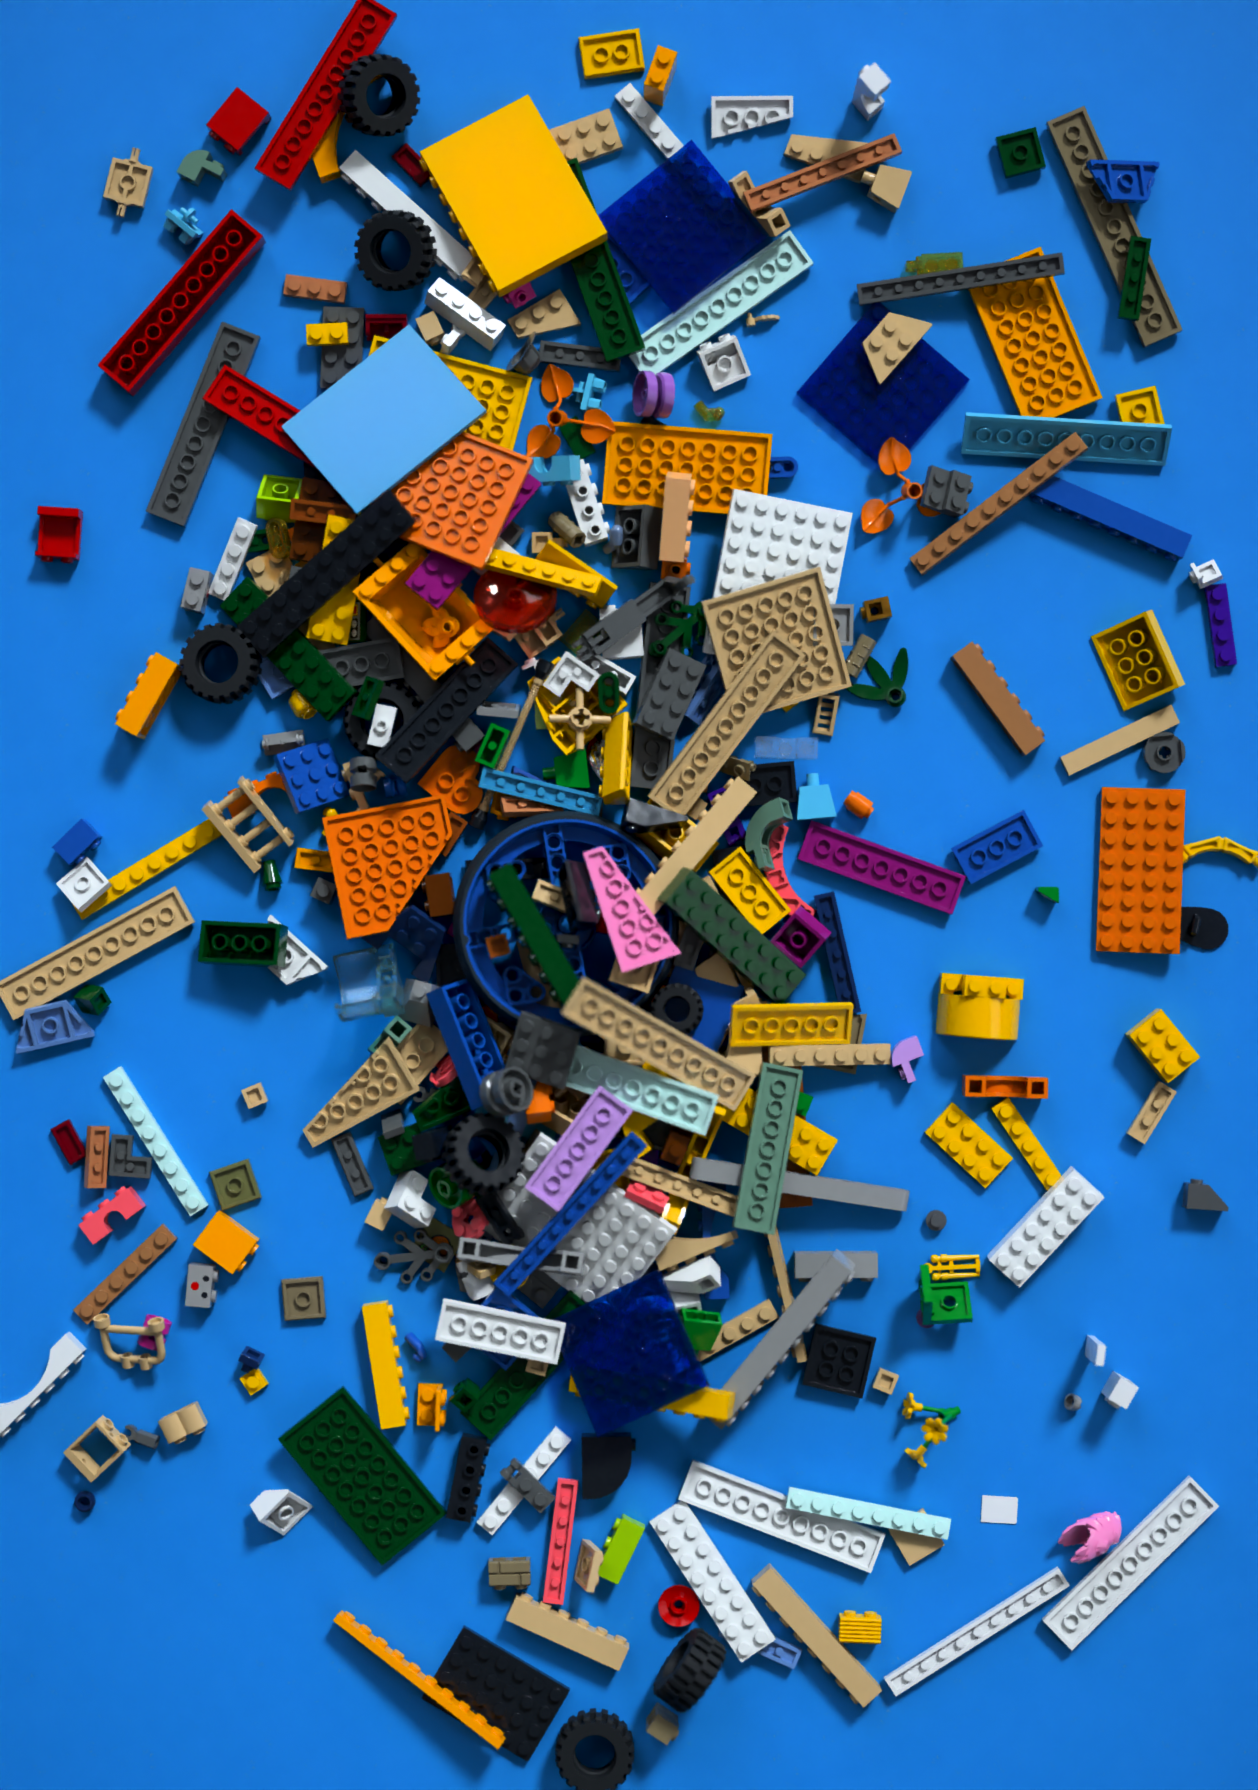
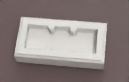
M376 704L367 744L383 748L390 740L397 708Z

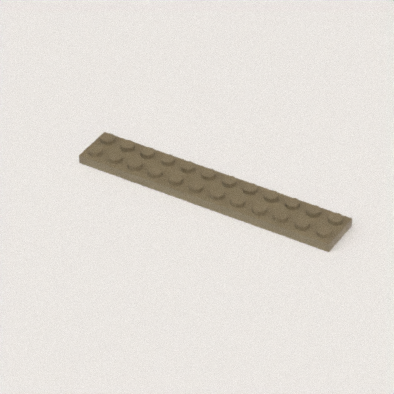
M1083 106L1048 121L1046 126L1121 295L1129 238L1131 236H1142L1128 204L1108 202L1086 166V162L1090 159L1108 160L1086 108ZM1150 254L1140 317L1138 322L1132 321L1143 348L1180 333L1183 330Z

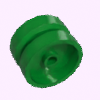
M445 1162L431 1170L429 1174V1187L439 1204L448 1209H455L477 1196L478 1192L474 1195L468 1194V1189L460 1190L457 1187L458 1183L456 1181L451 1182L449 1171L445 1172L443 1167L446 1165Z

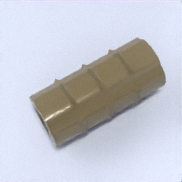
M560 511L553 512L549 516L548 525L571 547H580L585 542V533L568 516H565Z
M864 634L860 635L848 658L845 660L848 674L854 678H857L861 670H863V666L868 661L867 659L877 644L875 640Z

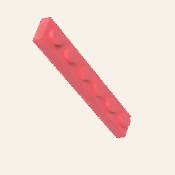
M558 1477L544 1587V1603L563 1605L578 1488V1480Z

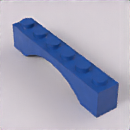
M697 1180L726 1191V1184ZM697 1204L698 1212H702V1220H698V1232H702V1238L711 1237L712 1223L716 1211ZM714 1253L707 1255L711 1256L720 1267L721 1287L703 1293L705 1300L730 1299L729 1276L721 1268Z

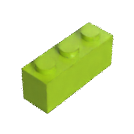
M622 1514L620 1519L616 1518L612 1526L614 1532L604 1542L603 1563L599 1566L598 1571L599 1576L617 1585L645 1530V1524L625 1514Z

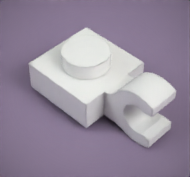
M453 323L451 333H446L440 342L442 345L440 353L449 355L457 346L460 338L466 335L465 331L459 330Z

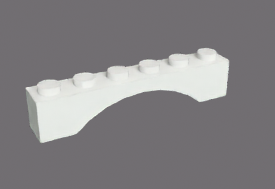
M70 1331L50 1349L46 1371L35 1388L17 1400L0 1403V1436L2 1438L11 1430L9 1426L14 1421L18 1423L26 1415L24 1411L28 1407L32 1409L41 1400L39 1396L43 1392L47 1394L55 1386L53 1382L58 1377L62 1379L70 1371L68 1367L72 1363L76 1365L84 1358L82 1353L87 1348Z

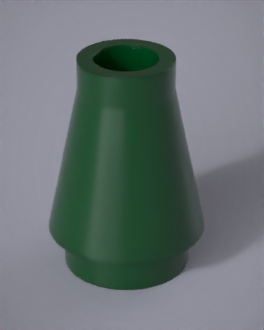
M275 860L264 861L262 886L265 887V891L281 889L283 882Z

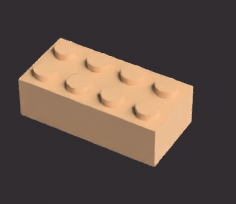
M667 472L659 560L684 562L685 557H689L690 541H687V536L691 535L692 521L688 520V518L692 516L694 500H690V495H694L696 480L692 479V474Z

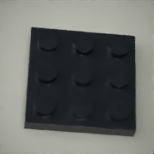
M815 1323L802 1385L863 1398L876 1337Z

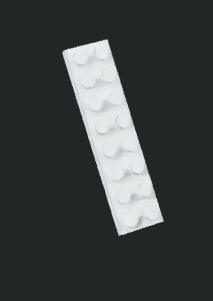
M680 1500L649 1521L741 1663L776 1640L688 1503Z

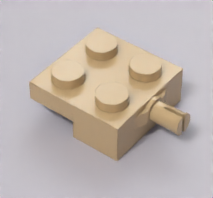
M542 607L514 636L529 659L534 658L563 637L556 624L558 619L566 615L561 607L552 614Z

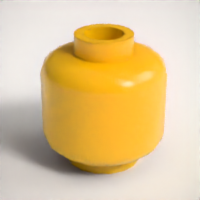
M297 689L291 693L292 696L289 698L288 703L296 717L309 719L317 713V710Z

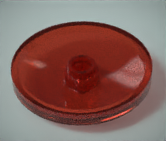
M492 570L486 571L480 577L474 590V605L481 620L489 627L505 633H524L540 627L552 616L557 604L556 587Z

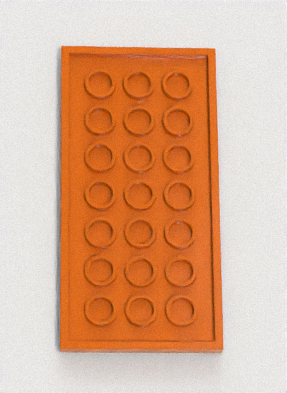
M1102 787L1096 951L1180 954L1186 790Z

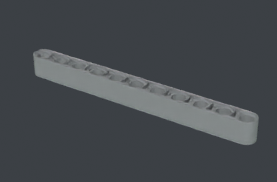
M692 1157L689 1178L740 1186L743 1164ZM785 1171L782 1193L898 1211H907L910 1194L909 1190L790 1171Z

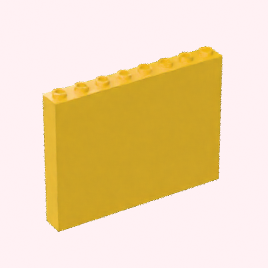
M529 95L510 103L420 151L421 160H419L423 171L429 172L431 176L429 181L434 189L438 188L440 192L438 196L443 206H448L450 219L453 223L457 222L460 229H458L462 240L468 241L470 245L468 250L473 258L477 257L480 262L477 264L483 276L487 275L490 280L487 283L493 293L496 292L499 298L608 240V233Z

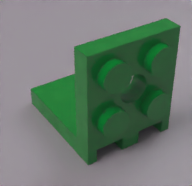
M920 1265L918 1291L920 1293L922 1325L972 1322L968 1281L931 1283L929 1265ZM951 1299L955 1302V1305L951 1307L946 1306L944 1301Z

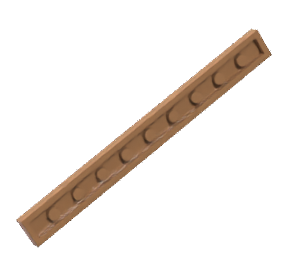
M1074 432L909 558L923 576L1088 450L1087 445Z

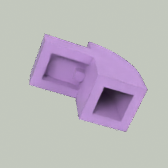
M916 1035L899 1041L891 1051V1066L900 1065L901 1068L898 1069L901 1080L905 1079L907 1083L916 1081L909 1061L924 1056Z

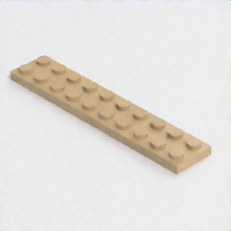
M771 630L647 796L664 809L686 815L805 657V654Z
M174 886L1 980L0 997L12 1019L17 1020L24 1016L25 1009L41 1006L192 925L195 923V920L177 887Z
M583 976L561 1011L564 1016L683 1083L720 1095L718 1102L733 1111L736 1110L756 1077L754 1073Z

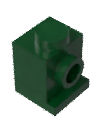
M467 1378L454 1387L453 1396L449 1401L465 1413L479 1401L480 1387Z

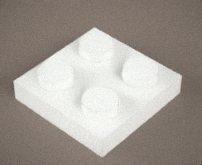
M88 857L56 883L80 912H83L112 886Z

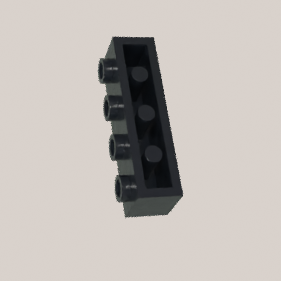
M463 1432L446 1518L470 1522L471 1517H476L478 1505L474 1504L475 1497H480L482 1484H478L479 1477H484L486 1464L482 1463L483 1457L488 1456L490 1444L486 1443L487 1437Z

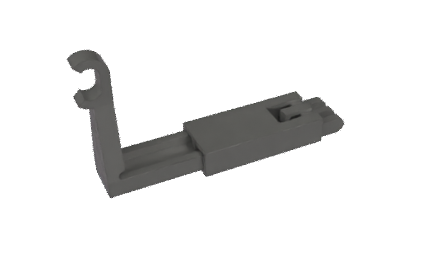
M692 574L686 575L683 578L666 576L634 600H628L580 635L581 638L571 644L572 648L574 649L579 645L582 646L576 651L577 655L584 651L586 652V655L580 658L582 662L593 655H600L647 620V616L696 580ZM602 629H604L605 633L608 635V637L605 639L602 637L601 634L598 635V637H596L595 639H593L592 637Z

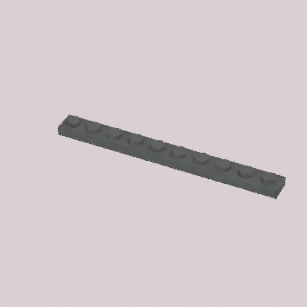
M1061 252L857 284L859 306L1064 275L1065 270Z

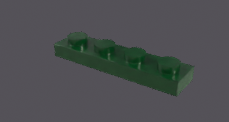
M1137 236L1129 238L1118 319L1137 322L1139 320L1151 245L1150 238Z

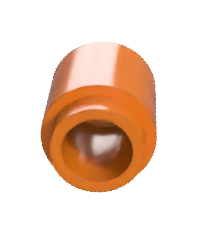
M853 790L843 802L847 806L846 809L860 819L863 817L868 818L874 810L872 801Z

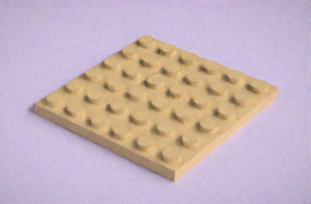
M820 567L701 601L725 691L771 630L805 654V657L763 713L852 686ZM813 627H816L817 639L813 638ZM813 641H817L818 645L813 646Z

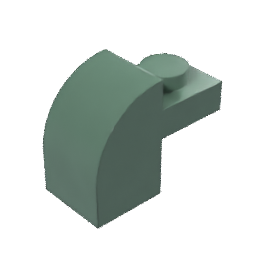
M196 150L187 154L177 170V174L181 179L197 187L205 173L223 182L227 176L224 166L215 160L212 161L213 157L210 152L205 150Z
M396 1015L381 1035L368 1048V1051L373 1054L388 1037L391 1038L397 1048L411 1032L412 1027Z

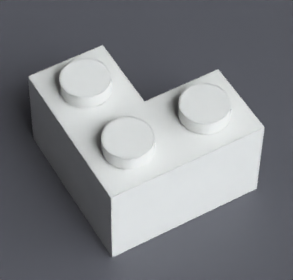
M414 1170L399 1173L384 1209L415 1229L429 1227L436 1208L421 1199L429 1180Z

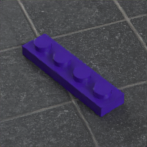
M1226 583L1206 586L1204 590L1215 668L1236 665L1237 659Z

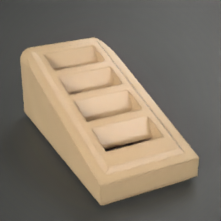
M831 692L818 696L812 733L833 736L840 697L838 693ZM822 699L834 700V703L822 702ZM821 707L833 709L832 712L821 710ZM819 716H829L831 720L821 719ZM818 723L830 725V728L818 727Z

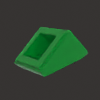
M1058 887L1035 888V892L1054 903H1059Z

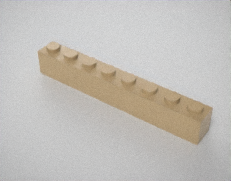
M739 776L734 780L732 778L728 780L723 786L726 789L721 796L717 794L710 803L713 806L708 811L704 809L697 817L699 820L695 827L691 825L685 831L684 835L686 838L682 842L677 841L670 849L673 852L670 857H664L657 865L659 870L655 874L651 872L644 880L646 885L643 889L638 888L636 890V893L641 897L653 915L663 905L657 898L683 867L692 870L757 793Z
M770 1563L751 1579L752 1590L759 1597L763 1596L767 1600L765 1604L773 1613L775 1611L781 1616L779 1618L780 1621L787 1628L790 1626L795 1631L793 1635L800 1643L804 1641L809 1647L807 1648L808 1652L814 1658L818 1657L823 1662L821 1666L828 1674L832 1672L835 1675L836 1683L842 1689L846 1688L850 1692L849 1697L856 1705L860 1703L865 1707L882 1691L880 1684L843 1643L839 1642L833 1632Z

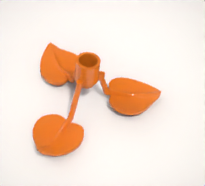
M549 364L543 373L541 391L543 397L548 402H555L557 400L558 402L547 415L550 428L546 425H536L530 430L527 438V457H544L546 459L555 455L561 445V439L554 434L556 431L555 426L562 427L567 422L582 424L581 435L585 441L591 444L604 442L615 434L616 431L611 417L600 409L587 410L584 413V421L569 419L564 411L559 410L562 398H567L571 395L574 382L569 373L553 364Z
M890 437L882 445L878 455V465L885 475L896 473V476L905 482L901 488L902 496L886 505L880 499H870L863 505L861 509L862 530L866 533H878L887 529L894 519V514L888 507L905 499L918 498L916 505L919 512L924 516L934 517L941 514L940 512L920 506L925 483L920 485L917 482H910L909 479L900 474L901 471L907 470L910 466L911 454L908 448L894 437Z

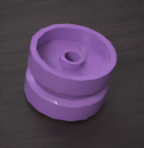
M640 371L635 378L632 392V404L635 415L638 417H650L652 415L655 418H668L672 412L675 399L673 376L665 372H658L655 375L652 371Z

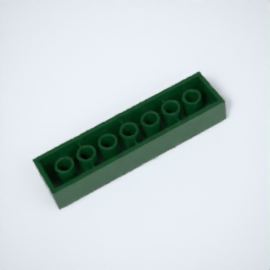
M509 863L488 875L485 885L491 894L495 893L497 896L496 904L501 912L505 911L509 918L506 921L510 928L517 930L519 934L517 940L522 948L526 947L530 953L528 958L531 964L538 966L540 970L538 975L543 984L549 985L551 989L549 994L552 1000L559 1002L563 1009L578 985L579 979L513 866ZM561 1013L565 1021L575 1022Z
M683 867L657 898L771 1003L783 1004L806 976L801 969L693 870Z

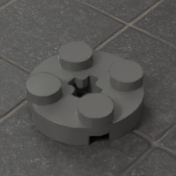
M1160 732L1153 735L1146 741L1143 748L1145 763L1149 769L1158 773L1175 771L1185 759L1186 752L1183 742L1170 732ZM1162 747H1165V750H1169V754L1166 755V758H1163L1162 755H1159V751L1162 750Z

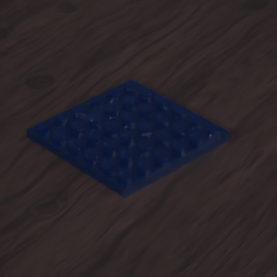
M692 140L598 215L608 235L673 314L769 238L767 231L750 213L749 209Z
M873 303L796 393L877 464L880 449L887 439L894 437L910 450L970 380L921 338L884 382L878 385L873 369L868 362L869 359L863 350L862 342L884 317L891 312L882 303Z
M660 1269L553 1319L566 1323L561 1352L597 1437H601L710 1386Z

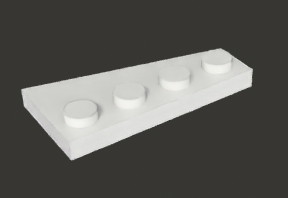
M711 96V140L793 118V96Z

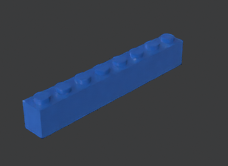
M1055 476L1028 496L1033 498L1032 501L1039 505H1044L1045 503L1052 506L1051 509L1055 512L1070 514V518L1076 521L1084 520L1089 522L1088 525L1095 529L1103 528L1108 530L1107 533L1111 536H1122L1132 545L1137 546L1140 544L1145 546V550L1154 554L1159 552L1169 561L1175 562L1183 558L1192 535Z

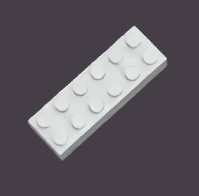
M1070 1166L1059 1180L987 1255L989 1261L1020 1288L1105 1197L1077 1170Z

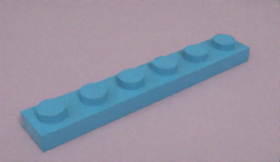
M486 767L482 768L478 785L480 788L599 816L603 798L596 794Z

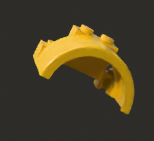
M940 973L936 1034L981 1039L1017 1040L1024 979ZM955 991H962V995L953 994Z

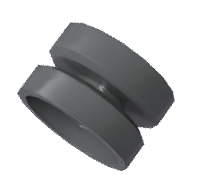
M515 1066L489 1073L482 1079L480 1084L481 1102L486 1111L492 1116L499 1118L524 1111L531 1105L533 1100L532 1082L521 1068Z

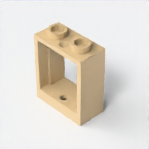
M102 1415L63 1454L90 1482H93L131 1444L128 1442L127 1437L114 1427L113 1422ZM97 1427L118 1449L101 1467L79 1445Z

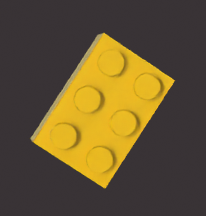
M1156 1008L1125 1033L1126 1037L1163 1082L1169 1083L1200 1058L1162 1009Z

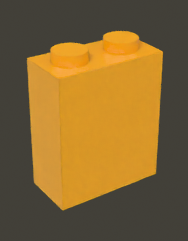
M657 46L644 82V99L646 101L663 107L677 69L676 51Z
M219 1210L194 1242L193 1246L228 1272L234 1274L236 1270L240 1272L247 1263L245 1258L248 1254L252 1256L258 1249L259 1245L256 1243L259 1241V1238L222 1210Z

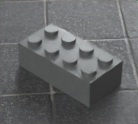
M671 648L666 649L631 725L667 742L672 741L707 665Z

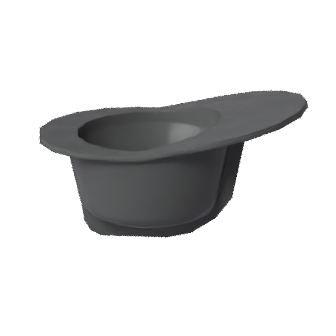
M535 331L530 335L523 347L511 358L506 367L507 371L514 369L519 373L529 375L538 367L540 353L532 344L536 335Z

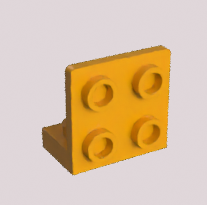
M418 1383L417 1425L435 1426V1432H439L441 1426H444L446 1423V1410H443V1406H445L447 1401V1389H443V1383Z

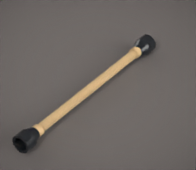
M539 658L537 662L533 687L530 689V694L527 696L528 699H526L515 728L511 733L512 735L509 738L510 740H508L507 747H505V752L502 754L503 757L499 761L500 764H498L496 769L498 771L504 772L507 761L510 759L509 756H511L515 747L514 744L518 740L525 720L528 717L527 715H529L528 713L531 710L530 708H532V703L535 701L534 698L538 694L539 686L543 685L544 680L552 672L554 664L545 659ZM487 790L483 802L480 803L479 808L472 814L469 825L484 830L490 808L489 804L495 791Z

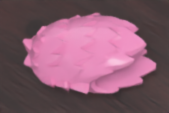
M1105 1511L1079 1519L1063 1531L1058 1539V1544H1063V1546L1083 1544L1084 1546L1075 1552L1076 1555L1070 1561L1077 1564L1088 1562L1106 1553L1111 1545L1117 1544L1120 1541L1122 1532L1120 1515L1115 1511L1113 1513Z

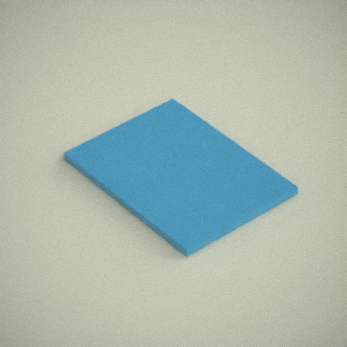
M408 324L281 427L359 516L387 490H392L484 416L487 411Z

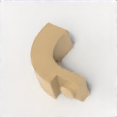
M747 171L740 172L728 181L735 196L732 200L743 218L755 230L763 235L776 237L791 226L782 208L768 206L750 213L743 197V192L755 188Z

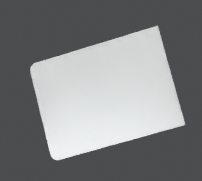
M982 1495L981 1522L1017 1523V1497Z

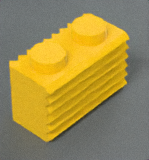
M845 1610L844 1613H839V1642L881 1644V1616L874 1611L856 1614V1611Z

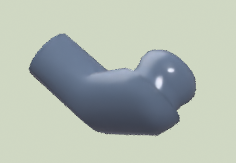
M614 525L610 529L609 542L602 547L606 554H610L623 543V528L620 525Z

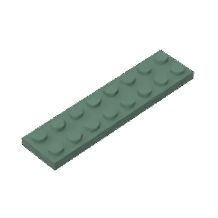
M765 1062L761 1063L732 1225L734 1228L771 1235L775 1233L803 1070Z

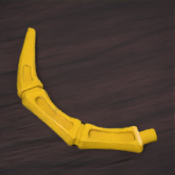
M1217 836L1185 844L1183 848V864L1198 854L1221 851L1222 853L1237 857L1248 865L1252 863L1258 869V852L1244 847L1227 837Z

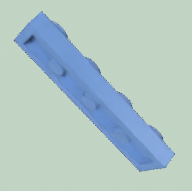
M719 1631L718 1636L725 1639L722 1632ZM775 1637L776 1640L756 1652L795 1669L802 1653V1648Z

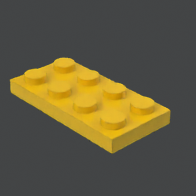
M741 846L708 872L739 913L761 934H764L791 912L788 905Z
M953 1102L924 1131L984 1188L1013 1159Z

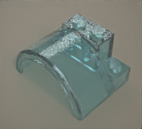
M393 943L381 945L378 950L372 947L333 956L342 999V1005L336 1003L335 1010L341 1022L382 1014L385 1017L405 1013L404 987L398 971L397 954Z

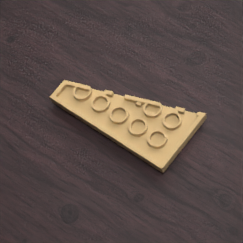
M390 1037L377 1048L304 1127L302 1131L312 1148L420 1090Z

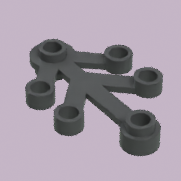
M419 1228L414 1233V1239L418 1242H423L432 1249L424 1251L407 1238L405 1231L400 1230L394 1235V1241L397 1244H402L411 1252L393 1255L387 1252H380L375 1257L374 1264L378 1269L385 1270L392 1263L414 1261L400 1277L403 1283L409 1284L426 1259H434L429 1267L424 1268L420 1274L421 1279L428 1282L433 1278L435 1270L441 1263H448L452 1260L454 1250L448 1243L438 1244L427 1236L425 1229ZM422 1232L424 1237H418L417 1233ZM401 1234L404 1240H399L397 1235ZM442 1249L446 1250L447 1255H442L440 1251ZM381 1257H386L387 1262H382ZM424 1272H429L430 1277H425ZM404 1274L410 1275V1280L405 1279Z

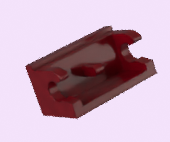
M365 314L367 341H373L374 335L391 339L408 325L407 314Z

